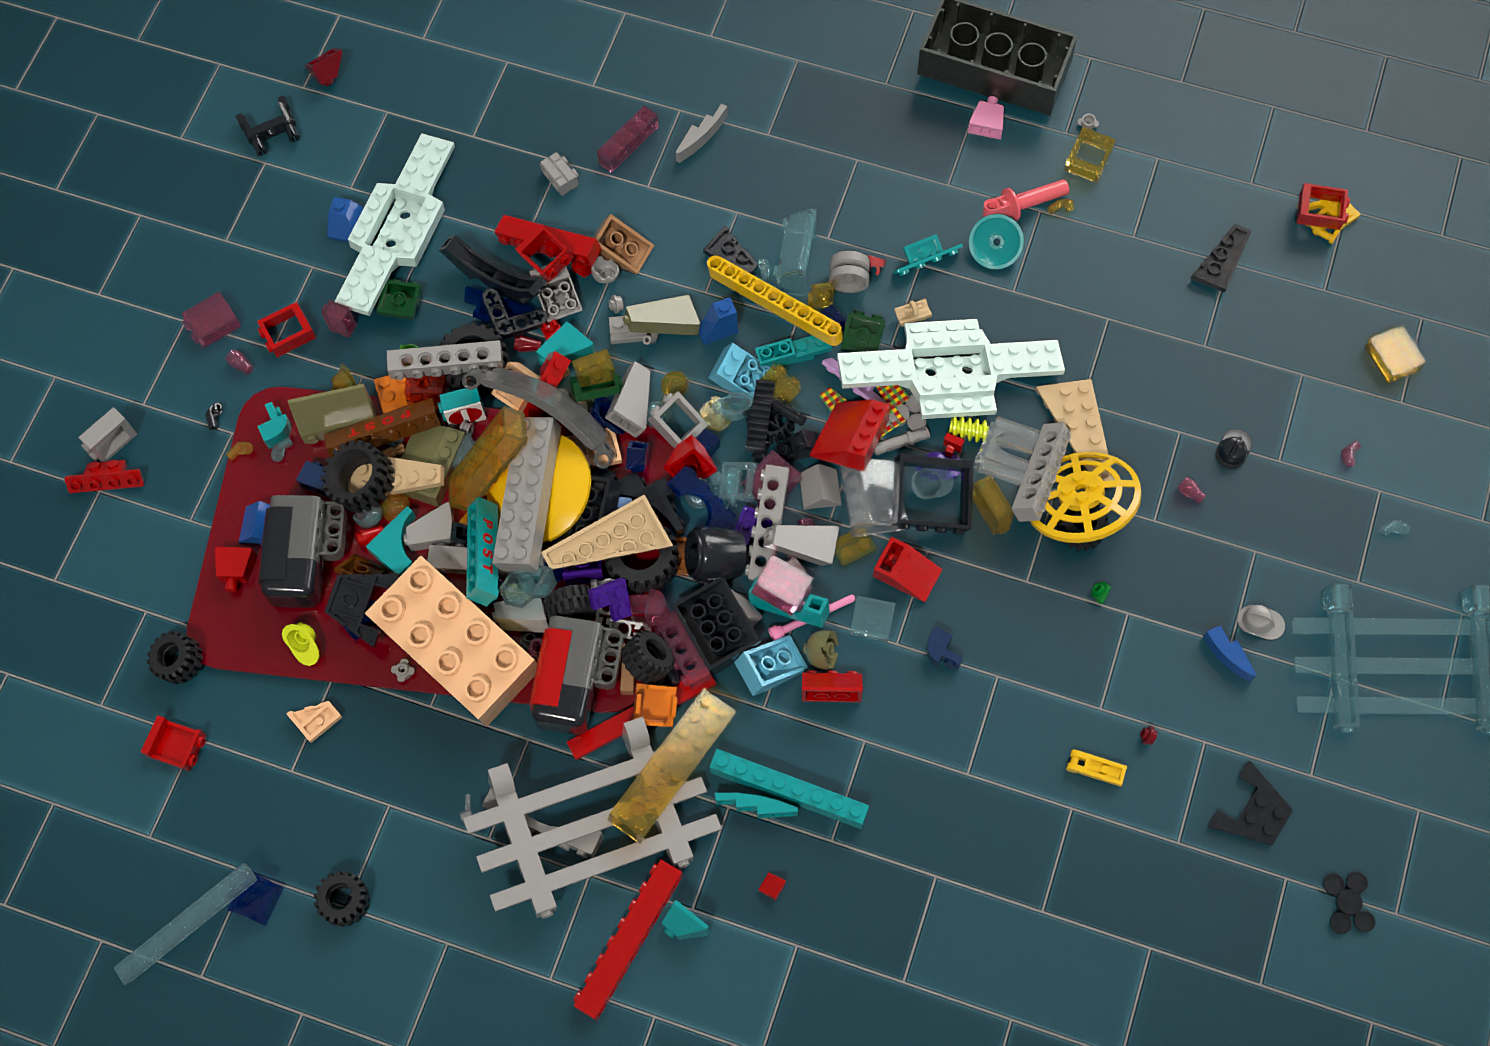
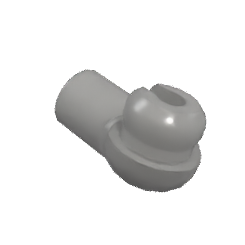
M650 333V335L644 336L643 343L647 345L656 343L659 334Z

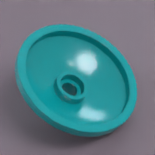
M992 214L983 217L974 225L969 236V248L972 256L979 264L990 269H1002L1013 264L1021 255L1024 246V236L1020 226L1012 218L1002 214ZM997 238L1001 241L998 246L994 244V240Z

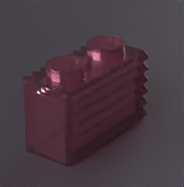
M329 300L323 306L322 315L330 331L349 338L357 326L349 307H345V305Z

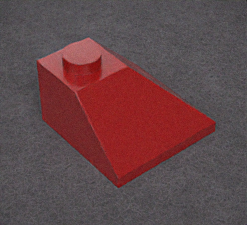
M690 435L676 445L664 465V469L687 491L718 471L704 446L693 435Z

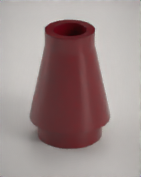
M523 335L515 336L514 350L518 351V353L537 351L541 346L540 340Z

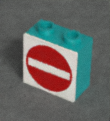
M464 388L439 395L441 402L438 403V407L443 420L448 422L450 428L459 427L464 420L468 421L469 424L470 422L474 423L487 419L477 388L473 390Z

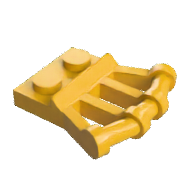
M1319 200L1309 203L1308 213L1310 210L1320 208L1321 211L1316 214L1337 217L1339 202ZM1351 204L1346 208V213H1349L1347 224H1343L1341 230L1361 215ZM1309 226L1315 236L1318 235L1328 240L1330 244H1333L1341 231L1335 230L1331 234L1325 231L1327 228Z

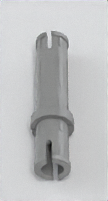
M927 427L912 432L910 430L906 431V434L879 442L874 452L878 456L903 446L915 445L918 441L929 439V431Z

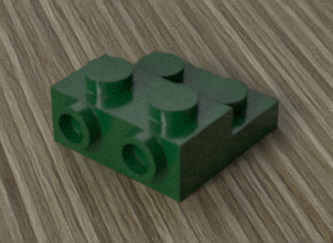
M396 279L387 280L381 293L377 314L414 320L416 309L420 306L423 294L421 285L416 282L406 283Z
M854 310V313L849 312L841 349L852 352L878 351L886 321L882 320L883 317L872 314V317L864 316L865 313Z

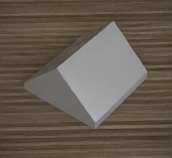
M817 464L799 473L804 510L841 506L837 469Z

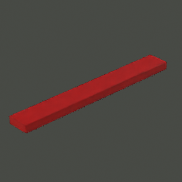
M707 667L681 680L678 686H673L677 687V706L716 686ZM634 706L586 731L582 735L567 741L566 743L575 760L577 761L622 736L623 724L633 720Z

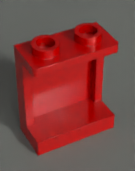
M157 715L141 753L148 758L190 771L197 763V755L200 748H203L205 745L206 734L202 730H194L170 722L166 718Z

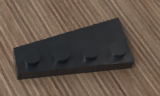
M1234 224L1217 247L1212 250L1207 259L1202 262L1197 271L1192 274L1190 279L1225 292L1252 230Z

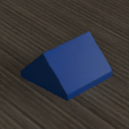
M258 501L246 506L239 543L262 545L266 509L270 507L269 504Z

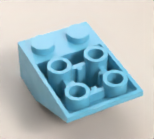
M731 343L724 347L708 378L724 389L753 400L756 380L774 381L778 372L769 366H760L757 358Z

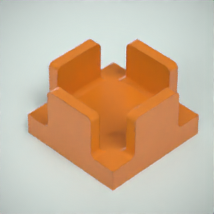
M636 683L633 720L643 717L646 725L673 727V719L676 716L677 687Z

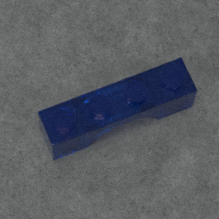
M682 467L665 483L678 497L693 495L704 502L708 513L705 526H719L732 529L738 523L735 513L722 505L723 501L721 498L709 491L710 487L696 477L697 473L691 467Z

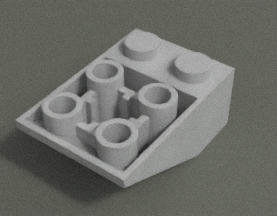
M566 266L549 283L537 271H529L531 278L539 277L544 281V284L541 286L542 290L537 296L543 311L547 315L548 323L552 322V319L558 320L583 311Z

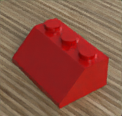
M809 670L806 673H802V701H862V674H858L856 671H847L844 674L837 671L818 673V671Z

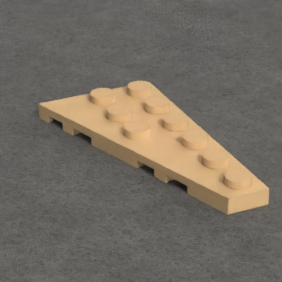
M1091 379L1036 386L1037 394L1043 399L1044 405L1054 417L1055 423L1064 422L1070 431L1071 439L1068 443H1070L1074 453L1098 452L1108 454ZM1081 458V459H1079L1080 461L1087 460V461H1096V462H1100V463H1103V462L1106 461V460H1104V459H1098V458ZM1083 465V469L1089 472L1097 468V466ZM1106 470L1099 475L1103 481L1114 480L1112 475Z
M642 495L541 553L549 568L554 570L673 547L647 498L645 495Z

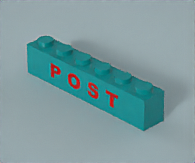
M477 497L468 506L466 599L488 606L493 600H496L499 594L498 568L492 563L498 533L499 514L497 504Z

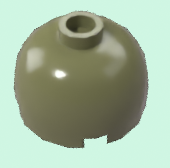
M819 630L813 633L808 638L807 643L804 644V654H806L808 661L814 667L825 670L834 668L838 658V652L834 653L835 646H838V638L835 631Z

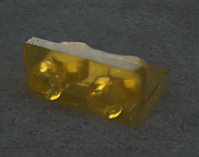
M833 282L811 285V292H808L807 300L809 307L817 311L818 306L828 307L833 305Z
M774 363L760 380L774 381V397L776 399L780 397L782 402L786 400L788 405L801 391V383L794 376L792 378L786 374L787 370L782 365Z

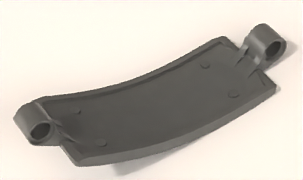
M495 368L492 371L473 369L463 376L462 384L466 389L473 390L482 384L485 387L521 398L549 413L569 429L586 447L593 451L596 450L594 462L599 468H607L614 461L615 453L606 441L609 436L607 431L585 408L554 386L534 377L502 368ZM470 376L476 378V384L470 380ZM601 454L606 455L609 461H604L601 458Z

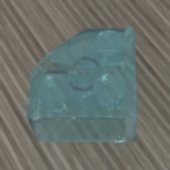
M539 565L538 572L510 571L499 590L505 605L523 608L534 598H546L553 591L557 582L551 567Z

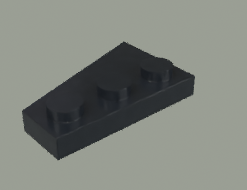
M725 225L703 249V253L707 256H720L750 274H753L758 269V264L739 245L738 240L729 233V229Z

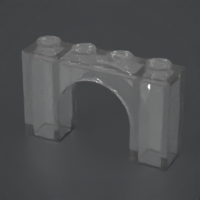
M997 416L995 423H990L988 432L975 459V463H978L976 471L1020 486L1029 460L1006 453L1000 448H1010L1032 455L1040 430Z

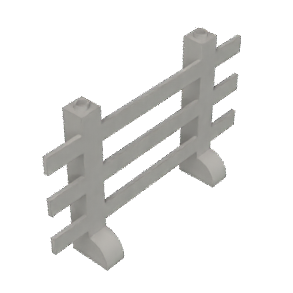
M643 717L628 721L623 724L622 737L631 760L520 799L517 797L508 763L489 769L488 782L497 807L465 817L463 820L468 835L503 823L510 845L476 856L480 870L483 873L517 861L524 881L520 885L490 895L495 912L530 899L536 918L542 917V919L551 917L557 909L552 891L666 850L673 867L682 869L689 866L690 862H692L693 854L688 842L722 830L716 814L681 826L673 804L707 793L701 777L667 789L659 767L691 757L692 752L687 740L653 752ZM637 775L645 797L533 837L531 836L524 815ZM652 813L659 831L658 835L545 875L538 856L539 852Z

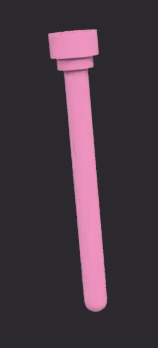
M849 595L829 604L830 613L854 602L855 596ZM795 620L782 627L774 625L768 628L772 640L775 641L785 636V633L807 623Z

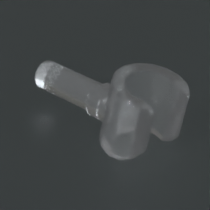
M469 794L465 795L466 811L460 813L463 824H465L463 818L473 815Z

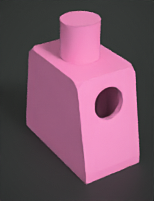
M990 96L987 102L980 101L970 119L968 133L1001 140L1004 106L997 104V97Z

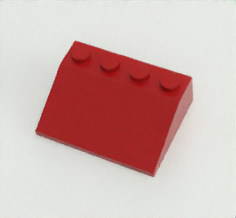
M873 399L836 403L810 453V457L864 472L889 421L890 404Z

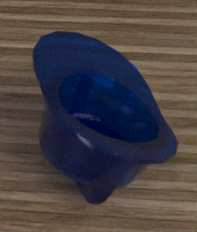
M606 397L596 398L594 406L588 412L603 428H608L619 435L624 434L626 431L605 418L611 401Z

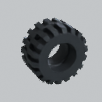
M1098 504L1094 508L1089 509V513H1095L1103 508H1100V504ZM1067 509L1064 513L1070 516H1082L1081 511ZM1108 514L1091 521L1093 531L1109 525V522H1107ZM1059 520L1057 525L1058 531L1067 533L1085 532L1078 530L1071 522ZM1103 539L1068 544L1071 549L1076 547V551H1081L1082 548L1088 551L1090 547L1094 549Z
M570 585L559 588L547 595L544 599V604L549 622L551 616L589 620L595 616L597 610L591 609L588 590L591 587L586 585Z
M648 630L638 632L621 649L622 662L626 670L636 680L642 681L644 684H656L672 670L675 664L674 655L666 641L656 635V633Z
M168 631L167 634L163 633L161 638L157 637L154 640V645L151 644L149 647L151 648V651L147 654L149 656L147 664L150 665L148 667L149 670L153 672L154 676L167 682L184 684L186 680H192L193 675H197L198 668L202 666L200 662L203 660V655H201L203 650L199 647L200 644L195 639L180 632ZM177 651H179L178 659L172 665V658Z
M336 871L335 875L332 873L328 874V879L322 878V885L316 886L318 893H314L313 897L316 899L314 906L318 909L317 913L330 924L338 925L339 927H344L345 924L351 926L353 921L359 922V917L361 915L365 916L366 912L364 910L365 908L369 909L370 905L367 902L370 900V895L367 893L369 890L364 885L365 883L356 875L344 871V873ZM343 888L351 889L352 899L349 905L341 910H335L332 906V899L335 893Z

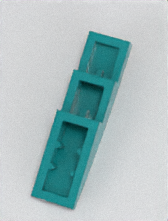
M715 793L716 805L736 804L737 812L757 811L758 819L798 816V807L776 799L743 793Z

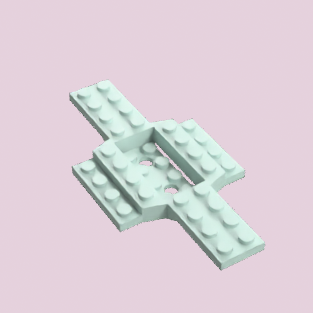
M977 319L905 323L904 331L907 342L905 349L837 353L842 388L890 385L908 388L919 404L921 419L995 415L997 408L994 391L997 382L1016 377L1063 375L1065 371L1058 340L990 344L982 329H979ZM959 354H974V355H972V356H964V357L954 356V357H948V358L935 357V358H932V359H923V358H917L916 360L913 359V357L959 355ZM969 367L972 369V373L966 374L962 371V368ZM932 369L936 374L928 376L925 371Z

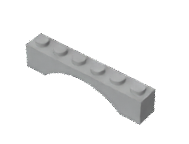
M491 788L482 804L484 810L497 807ZM527 814L524 815L531 834L533 832L541 834L558 828L540 823ZM601 831L561 844L559 847L567 851L571 848L577 851L576 854L585 859L588 856L594 858L604 835Z

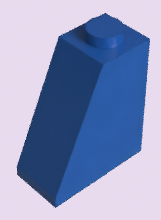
M730 297L712 303L700 323L699 335L704 345L738 333L737 312Z

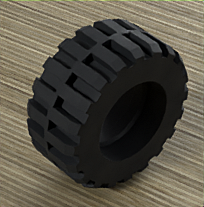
M471 323L470 326L463 324L461 328L457 329L455 327L451 330V334L447 333L443 337L444 342L441 341L438 345L500 340L503 353V369L510 362L508 351L501 335L497 334V331L493 328L488 329V326L484 324L478 326L477 323ZM468 372L460 373L459 375L443 374L441 376L446 385L456 391L465 388L462 384V379ZM470 376V380L476 384V378ZM482 384L477 387L480 396L481 393H491L490 390L492 388L485 387Z
M667 527L663 529L673 547L659 549V558L651 567L644 570L631 569L624 563L625 556L604 560L611 578L618 579L622 577L626 580L629 594H632L633 591L639 596H643V592H648V595L654 594L653 590H663L665 583L669 585L673 581L671 576H676L678 572L677 566L680 563L679 551L676 540Z

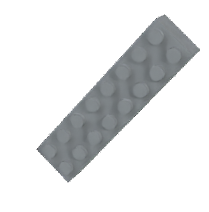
M517 417L492 562L501 571L538 572L561 426L553 417Z

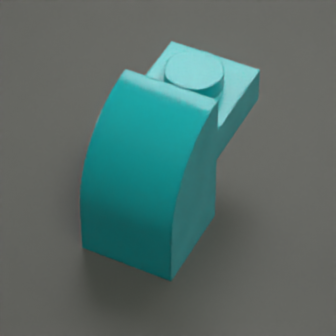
M272 402L265 404L271 420L258 426L261 436L269 449L283 443L291 433L290 420L286 414H282L279 407L275 408Z

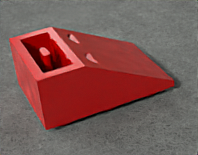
M891 537L874 567L873 577L926 602L943 569L908 544Z

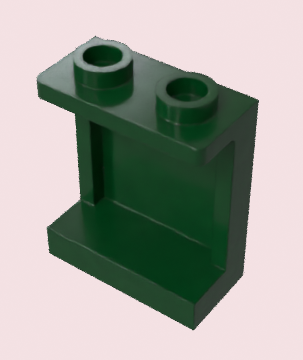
M612 369L610 370L611 381L582 387L577 376L571 377L569 379L573 397L576 402L620 394V388L623 387L621 376Z

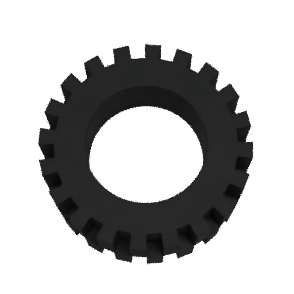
M352 440L349 441V446L345 443L341 444V450L334 449L332 451L334 456L332 458L327 457L326 459L328 466H323L322 471L325 472V475H321V481L325 483L322 484V488L331 500L339 505L342 504L348 511L363 513L364 509L369 512L372 510V505L377 508L381 505L379 503L381 499L385 501L388 498L385 495L387 491H392L393 487L390 486V483L395 481V477L391 475L395 473L394 468L391 466L392 462L385 454L368 442L365 443L362 440H358L356 443ZM371 464L372 473L368 482L357 492L350 493L348 482L351 474L358 467Z

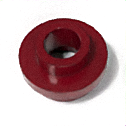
M1151 725L1147 728L1144 727L1140 733L1141 743L1152 745L1156 740L1158 731Z

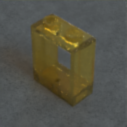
M1083 127L1066 161L1064 170L1098 183L1112 154L1116 140L1108 135H1102L1092 129ZM1083 142L1106 151L1100 166L1076 158Z

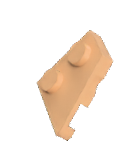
M329 701L320 703L317 706L305 707L300 711H290L287 713L310 743L342 718Z

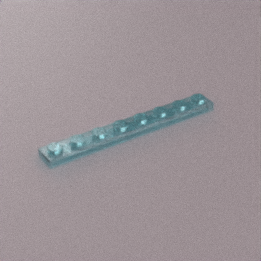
M246 863L241 864L113 967L123 985H128L255 883L257 878Z

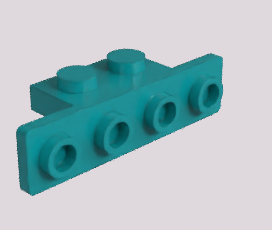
M937 234L902 247L909 265L894 270L893 274L899 273L902 276L909 273V269L912 267L919 269L926 266V262L932 260L934 263L943 259L942 255L948 253L951 256L959 253V248L963 247L961 243L943 250Z

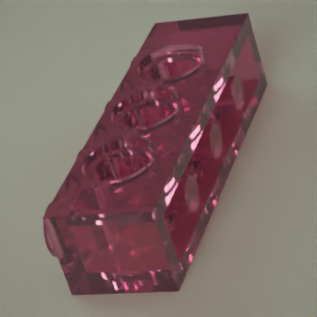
M644 105L597 150L599 164L612 173L659 127L657 114Z
M675 610L654 620L656 628L653 630L671 648L675 658L674 668L682 674L680 680L684 687L688 686L692 692L711 682V674ZM670 634H677L674 638H668ZM681 649L686 650L683 654H677V651ZM689 665L695 666L693 670H686V667Z

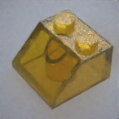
M607 349L572 361L574 372L581 387L611 381L610 370L614 369Z

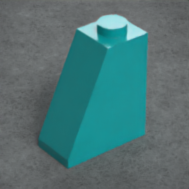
M566 322L536 351L537 360L542 365L547 355L556 351L571 360V362L593 354L595 352L594 343L570 323Z

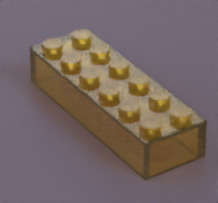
M506 406L502 407L448 477L449 504L451 507L468 512V506L477 497L482 498L489 492L490 487L498 481L501 473L507 470L509 463L517 457L521 448L526 446L528 436L526 434L527 423L525 422V413Z

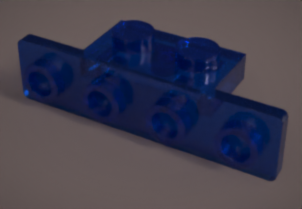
M466 286L464 302L477 306L473 311V317L491 323L482 302L484 291ZM488 296V299L491 300L492 306H493V305H494V303H493L494 298H491V296ZM500 297L509 318L533 311V308ZM495 310L492 312V315L494 317H501L502 312Z

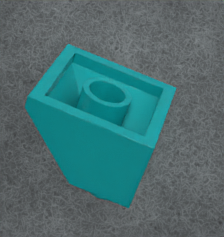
M677 900L674 901L661 923L664 927L663 932L672 939L674 936L680 940L705 937L710 934L709 926Z

